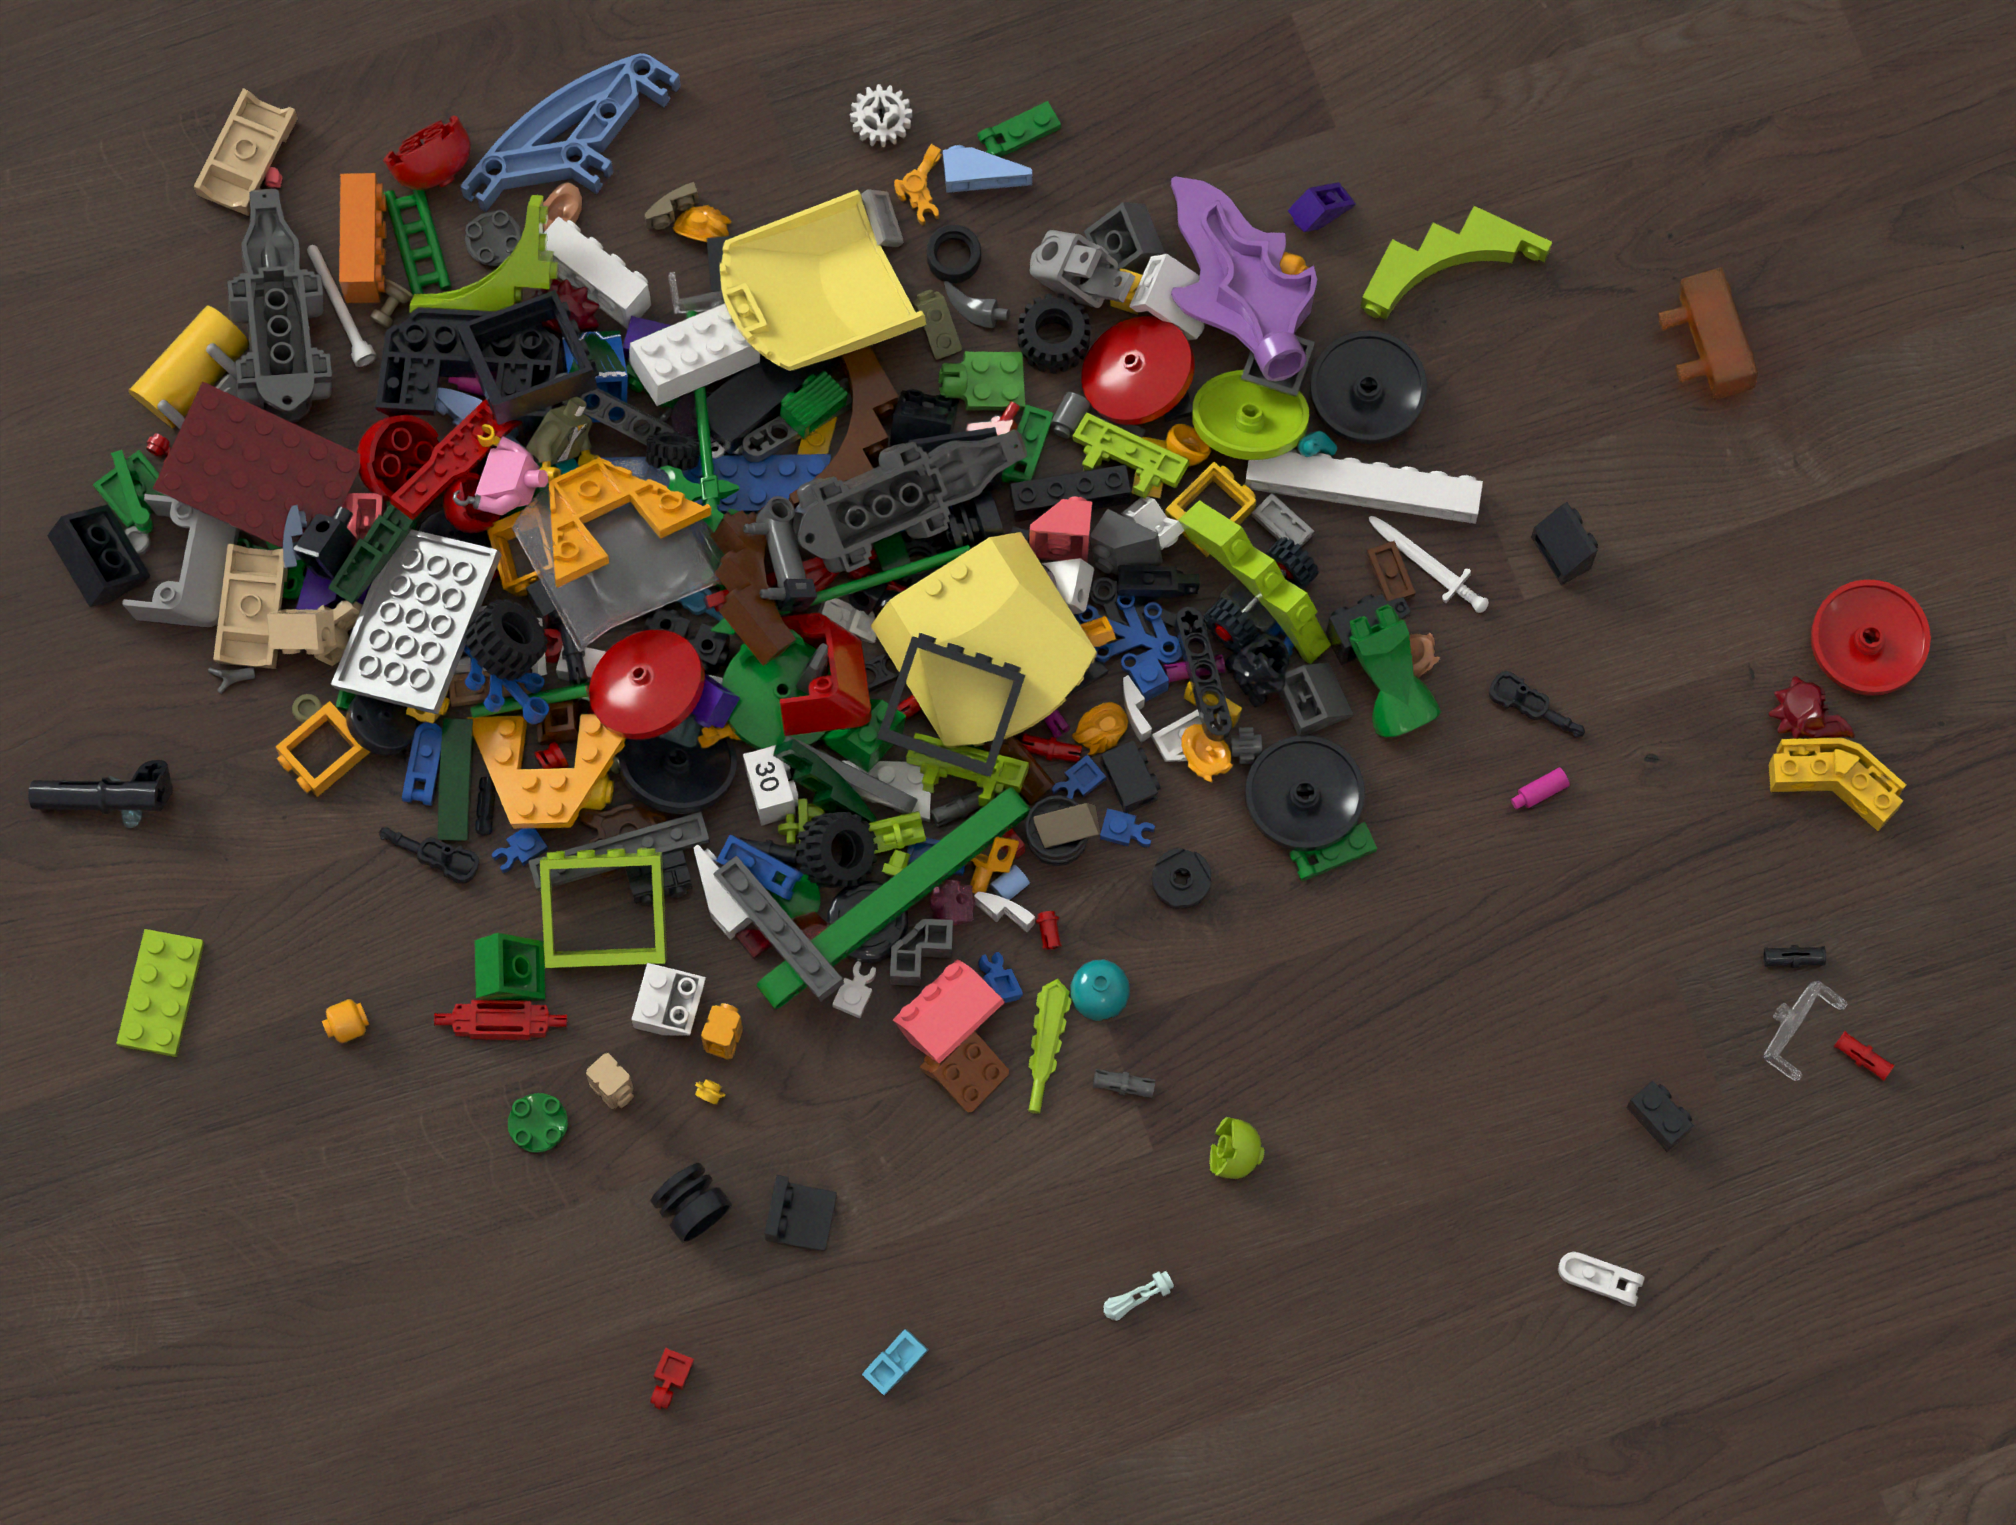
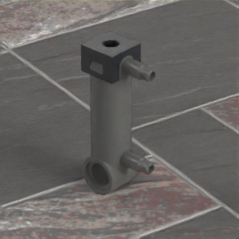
M775 496L758 513L756 523L743 526L744 533L765 535L779 587L762 589L759 594L762 599L776 600L779 611H806L817 598L813 579L806 578L792 524L795 509L788 499Z

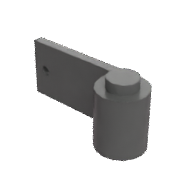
M1066 392L1051 421L1054 433L1065 439L1073 436L1086 412L1141 438L1145 433V429L1142 427L1118 424L1103 418L1093 409L1086 398L1073 392Z

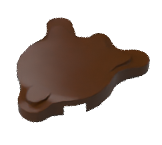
M636 804L619 805L609 811L585 808L580 814L581 822L598 832V835L590 839L589 843L667 821L665 815L653 813L649 810L646 811L643 808L637 807ZM618 869L604 872L600 875L605 879H609L614 876Z

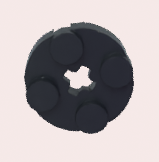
M1183 848L1169 850L1160 856L1153 869L1152 886L1154 892L1163 903L1172 909L1193 907L1199 904L1210 890L1211 869L1206 859L1195 851L1193 853ZM1180 871L1182 875L1188 874L1190 876L1187 879L1186 885L1175 883L1174 880L1177 878V872Z

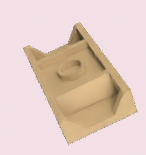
M242 89L194 185L197 196L249 216V192L260 190V186L282 142L286 143L298 119L295 109L291 107L277 108L260 101L248 90Z
M228 544L213 658L218 664L276 669L278 649H270L267 614L281 610L284 582H287L288 568H284L283 549L262 550Z

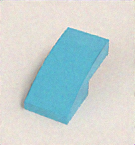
M904 1329L884 1352L880 1353L862 1375L883 1395H886L929 1349L908 1329Z

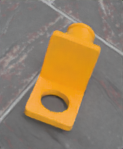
M996 837L989 857L979 854L971 861L974 862L976 868L967 890L974 894L977 892L987 893L986 891L993 872L1009 873L1019 841ZM1007 845L1009 849L1007 856L1002 860H998L999 849Z

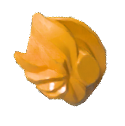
M704 205L692 207L683 212L676 219L673 230L687 238L707 242V238L729 236L726 224H731L732 221L727 216L722 215L720 210Z
M1114 702L1102 703L1090 709L1082 716L1078 722L1076 732L1072 734V738L1090 749L1089 756L1104 753L1117 746L1118 740L1127 730V714L1120 705Z
M1193 724L1184 731L1181 738L1183 753L1188 760V767L1199 777L1213 782L1212 775L1226 774L1233 767V764H1231V752L1224 740L1220 742L1210 740L1206 737L1202 724Z

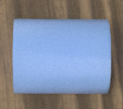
M1014 864L1010 868L1009 873L1004 872L990 884V887L997 896L1010 900L1028 886L1030 882L1020 868Z

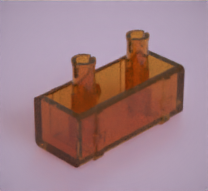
M1723 268L1713 269L1681 279L1678 295L1682 306L1658 312V319L1662 330L1688 323L1700 359L1675 366L1679 382L1683 383L1684 381L1706 375L1714 400L1755 388L1758 371L1754 362V355L1748 345L1731 295V287L1727 283Z

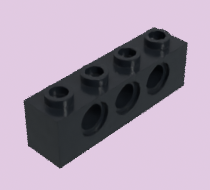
M1126 465L1010 484V498L1015 522L1038 519L1062 499L1069 500L1070 497H1082L1086 501L1092 502V510L1130 504L1131 490Z

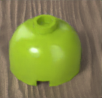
M1230 1117L1223 1119L1215 1135L1220 1136L1218 1147L1214 1144L1211 1146L1210 1170L1219 1177L1230 1179L1243 1178L1252 1172L1257 1164H1261L1264 1157V1147H1261L1260 1136L1250 1123Z

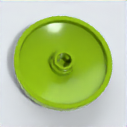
M1244 370L1230 371L1215 376L1207 381L1196 393L1192 408V422L1195 431L1208 446L1227 456L1245 460L1274 458L1295 448L1307 432L1309 407L1300 391L1297 397L1241 380Z

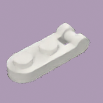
M1570 1252L1564 1255L1558 1266L1559 1275L1565 1282L1632 1307L1636 1306L1638 1300L1636 1293L1638 1287H1642L1645 1279L1644 1276L1578 1252ZM1619 1279L1627 1282L1624 1291L1616 1288Z

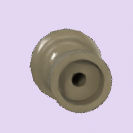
M386 279L385 283L387 286L385 291L389 297L381 310H373L370 318L389 329L394 322L390 316L398 303L405 304L412 300L414 295L395 282Z

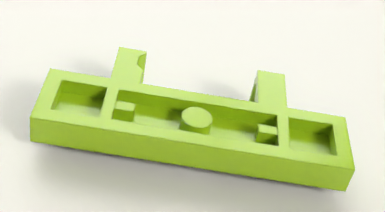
M1087 412L1072 436L1073 441L1086 446L1084 453L1087 456L1082 463L1084 471L1095 470L1097 466L1101 465L1102 460L1109 462L1110 458L1136 470L1137 476H1140L1139 484L1133 487L1134 494L1144 499L1151 491L1153 485L1159 487L1161 482L1176 488L1190 465L1188 459Z
M919 733L914 735L915 739L985 763L989 755L987 751L968 746L946 748L941 739ZM909 750L906 756V762L919 766L920 773L924 774L922 779L923 791L934 793V785L938 784L939 777L946 778L947 774L976 781L977 786L983 788V793L978 796L979 806L983 807L995 798L996 793L1001 794L1004 789L1007 790L1013 787L1016 792L1020 793L1029 769L1028 762L998 754L991 777H987Z

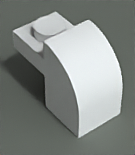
M1150 497L1145 499L1139 498L1122 512L1124 517L1158 533L1161 550L1173 545L1178 540V536L1185 531L1179 521L1168 518L1156 500Z

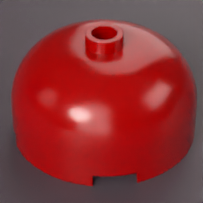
M458 116L450 117V122L447 124H443L439 120L402 141L403 144L398 148L399 152L395 154L391 151L385 156L383 161L398 183L408 189L425 190L437 185L444 187L455 179L454 175L464 167L471 151L469 135Z
M412 415L387 417L374 423L362 436L357 449V453L360 454L361 465L358 473L365 487L371 493L383 496L384 501L390 502V497L429 461L434 447L439 443L437 439L439 435L435 429L425 420Z

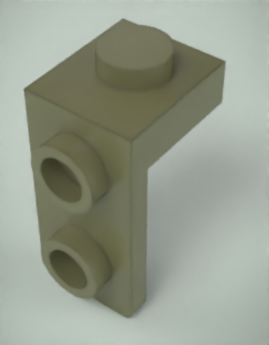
M933 290L919 293L917 295L918 299L911 301L915 312L923 311L925 315L926 325L923 327L934 358L941 359L961 351L962 346L944 296L938 291L934 292Z

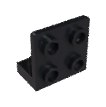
M776 1175L764 1233L766 1241L825 1251L837 1193L792 1184L789 1182V1177Z

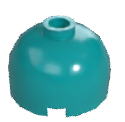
M1105 959L1092 960L1083 964L1074 974L1070 985L1071 999L1076 1010L1086 1018L1095 1021L1118 1016L1127 1005L1130 996L1129 980L1124 971L1114 962Z

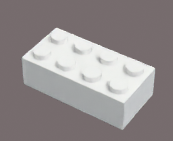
M558 216L544 232L548 236L546 251H554V262H558V277L563 281L568 279L571 285L577 288L587 287V297L598 303L601 310L628 329L631 316L641 318L651 306L647 279L638 271L632 273L625 267L626 264L617 255L612 254L610 256L602 250L603 246L593 237L588 239L582 235L580 228L570 220L565 222Z
M725 303L630 343L629 364L657 406L760 363V353L738 331Z

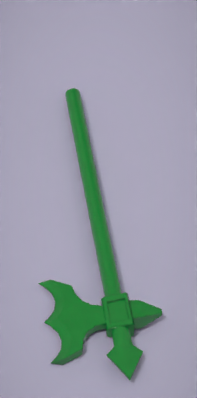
M689 311L686 317L688 319L698 315L696 311ZM703 386L694 390L703 478H700V484L688 481L683 476L681 469L668 465L660 467V469L665 471L670 479L668 487L670 491H679L685 494L686 499L693 502L702 499V504H709L711 506L712 515L702 520L715 533L724 517V514L718 511L717 505L720 504V499H726L740 489L738 485L726 480H718L717 475H714L706 389Z
M969 545L818 591L816 592L817 598L810 606L948 564L969 551L970 547ZM778 610V612H779L780 615H784V614L793 612V611H779V610ZM725 618L710 630L711 632L729 635L735 634V630ZM790 629V632L796 639L793 643L805 646L803 638L793 629ZM745 643L741 645L739 654L741 666L748 657L753 655Z

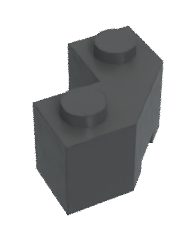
M922 919L914 926L912 931L891 947V985L921 986L922 957L952 958L953 920Z

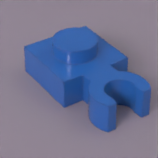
M1087 754L1064 772L1068 781L1056 783L1052 788V793L1055 795L1058 791L1065 790L1068 793L1067 798L1073 799L1074 794L1079 792L1084 798L1106 780V776Z
M1107 808L1100 839L1124 846H1129L1130 839H1134L1140 846L1150 847L1151 840L1144 839L1141 833L1144 831L1154 832L1155 826L1148 822L1137 825L1135 824V815Z
M523 828L506 839L510 847L507 849H496L492 853V858L494 861L502 856L508 859L505 864L500 866L502 873H506L513 868L516 860L519 859L524 866L529 863V860H533L546 852L548 847L535 828Z
M995 952L991 958L993 963L988 961L986 954L982 955L978 960V965L986 973L983 980L1005 1003L1019 1000L1023 992L1012 969H1003L1004 960L999 952Z

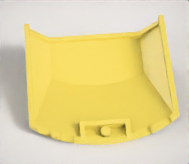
M859 190L730 238L724 242L722 262L720 263V281L724 302L732 321L745 340L756 351L776 365L789 371L876 344L926 325L923 311L915 312L882 247L877 245Z
M1021 532L989 537L890 599L870 625L899 673L912 636L918 638L919 633L936 638L935 644L947 647L948 643L965 648L963 654L975 657L976 652L992 657V664L1003 667L1004 662L1021 667L1020 673L1024 674L1025 678L1004 739L1034 726L1066 701L1065 697L1076 685L1079 686L1083 681V675L1090 664L1094 662L1097 651ZM917 648L906 680L907 686L946 748H957V746L965 745L977 747L984 745V742L993 741L1014 682Z

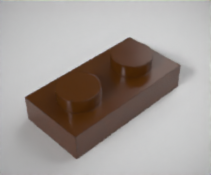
M1395 541L1368 549V559L1386 601L1404 597L1405 600L1415 597L1416 592Z

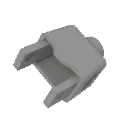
M1057 230L1048 231L1041 245L1034 250L1030 259V274L1032 277L1056 294H1064L1065 300L1072 297L1075 299V303L1099 308L1104 299L1124 303L1135 279V276L1131 273L1118 271V262L1109 255L1106 249L1075 233ZM1081 277L1089 278L1086 283L1080 285Z

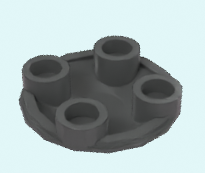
M504 210L482 213L469 222L465 229L467 251L474 260L488 266L501 265L513 252L522 236L518 223Z

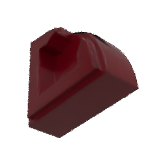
M745 929L735 934L736 938L754 960L772 947V944L758 929Z

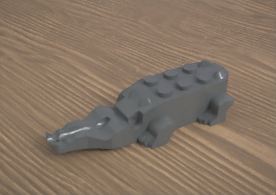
M276 189L253 190L249 192L250 225L241 243L242 265L245 273L240 274L238 277H233V280L227 281L230 320L236 323H247L250 352H247V355L241 356V360H236L238 398L252 405H257V407L294 423L309 413L312 401L327 399L332 395L330 354H324L323 350L311 348L308 319L318 317L324 312L321 274L314 275V271L308 272L307 269L299 270V241L284 220L279 191Z
M1013 429L1008 433L981 441L954 440L938 446L928 455L920 446L917 447L915 442L902 443L880 452L879 467L847 481L837 480L835 476L808 481L797 490L800 503L796 507L795 515L792 519L797 542L806 550L822 558L829 572L838 573L841 571L851 572L869 564L868 557L872 556L870 552L872 550L871 543L905 529L907 534L913 539L928 538L949 529L947 522H950L948 506L978 496L997 473L1015 462L1026 458L1027 450L1021 434Z

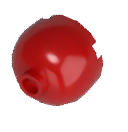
M467 473L448 486L443 497V509L447 520L457 530L464 533L483 532L496 525L493 523L500 518V515L474 509L473 504L459 506L454 502L453 494L457 490L461 491L457 495V498L461 501H466L468 496L475 497L481 476L476 473Z

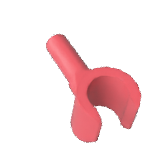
M270 167L265 176L264 184L270 188H280L282 175L275 167Z

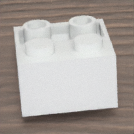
M647 963L631 1019L633 1027L660 1035L690 1036L706 977Z

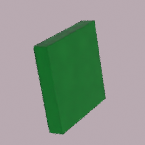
M138 450L128 457L132 458L137 472L136 475L132 476L134 484L141 485L144 496L145 494L166 496L153 490L159 473L143 453ZM115 467L92 485L123 524L129 528L135 526V523L131 517ZM146 501L140 502L142 508L148 510L149 514L154 512Z

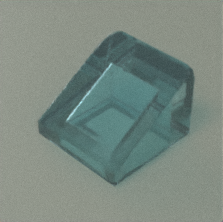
M688 716L674 729L660 735V738L694 748L702 725L694 721L695 717Z

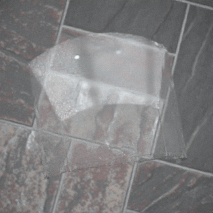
M646 459L609 460L614 466L632 471V475L645 481L651 479L667 486V488L669 487L670 479L665 471L660 469V467L655 468L653 465H648ZM549 486L538 493L524 508L512 528L579 652L584 651L587 645L614 626L716 584L723 585L714 572L722 565L720 559L724 554L710 537L711 532L702 519L661 539L631 502L586 522L583 525L608 554L609 564L558 588L555 584Z

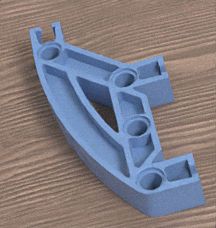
M639 53L605 65L572 81L533 107L494 143L461 184L463 197L472 202L474 199L472 193L482 183L486 184L488 187L484 193L480 194L478 192L475 198L478 199L479 208L487 212L504 189L566 179H574L597 194L603 184L600 183L597 175L593 177L587 172L589 166H593L604 172V176L608 179L613 174L612 162L599 153L604 152L640 106L638 92L665 107L670 101L667 90L665 88L661 90L655 85V82L659 79L672 86V90L677 92L681 87L679 74L652 56ZM641 69L649 70V73L646 75L636 74ZM607 112L616 114L610 119L602 117ZM582 120L566 141L548 144L569 127ZM572 156L582 157L578 162L569 161V158ZM494 168L501 170L497 175L488 174Z

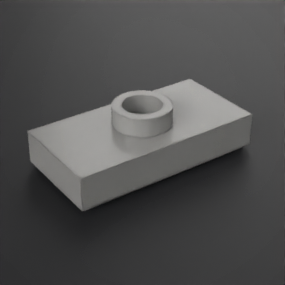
M867 189L861 195L877 245L899 247L904 241L888 192Z
M1273 493L1251 515L1277 540L1281 537H1287L1288 540L1292 539L1295 545L1298 543L1301 547L1315 532Z

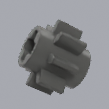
M1239 727L1238 735H1231V757H1239V764H1253L1254 757H1258L1262 753L1261 734H1254L1253 727Z

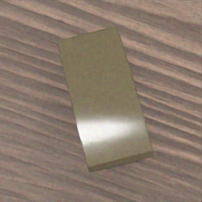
M691 182L671 191L652 205L644 214L647 229H664L672 222H675L674 210H688L694 204L699 203L695 183Z

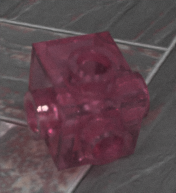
M946 880L942 886L933 889L930 897L933 919L953 920V925H963L972 922L973 910L975 908L972 885H961L960 880Z

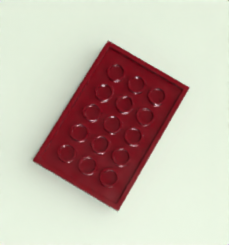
M202 381L153 490L282 548L284 527L291 506L298 505L299 511L304 510L307 527L315 515L323 514L332 517L337 507H342L361 466L360 454ZM301 536L292 537V542H298Z

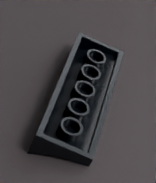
M760 354V363L739 371L706 398L710 435L731 455L742 446L744 438L749 433L780 415L781 401L789 392L797 393L803 388V382L812 374L818 376L823 371L830 374L840 365V356L789 371ZM695 407L691 410V416L697 421Z

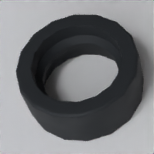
M947 225L939 228L930 237L927 244V264L931 272L938 279L950 283H960L970 279L977 272L981 263V244L977 236L969 228L961 225ZM948 240L963 241L971 250L970 260L960 268L943 266L937 258L939 246Z

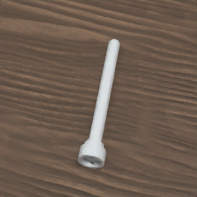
M310 245L307 249L309 257L317 273L321 274L323 286L352 344L351 357L357 367L366 366L372 363L377 358V355L372 345L362 340L318 247Z

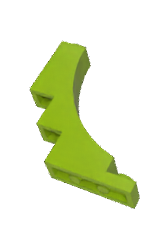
M1474 206L1460 234L1433 223L1419 251L1392 239L1362 297L1360 308L1364 309L1365 313L1371 317H1381L1387 320L1395 305L1413 286L1440 270L1476 261L1512 263L1518 250L1531 260L1537 261L1539 259L1545 262L1550 253L1552 242Z

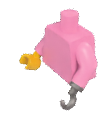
M488 424L482 425V430L490 434V436L484 438L481 435H477L479 443L484 447L495 445L497 448L490 449L475 497L468 496L466 501H461L457 498L461 491L457 490L453 494V500L459 506L473 504L474 509L504 515L516 507L528 505L532 501L535 489L547 486L548 474L545 470H539L541 467L534 461L533 455L520 444L504 436L499 438L495 436L492 426Z

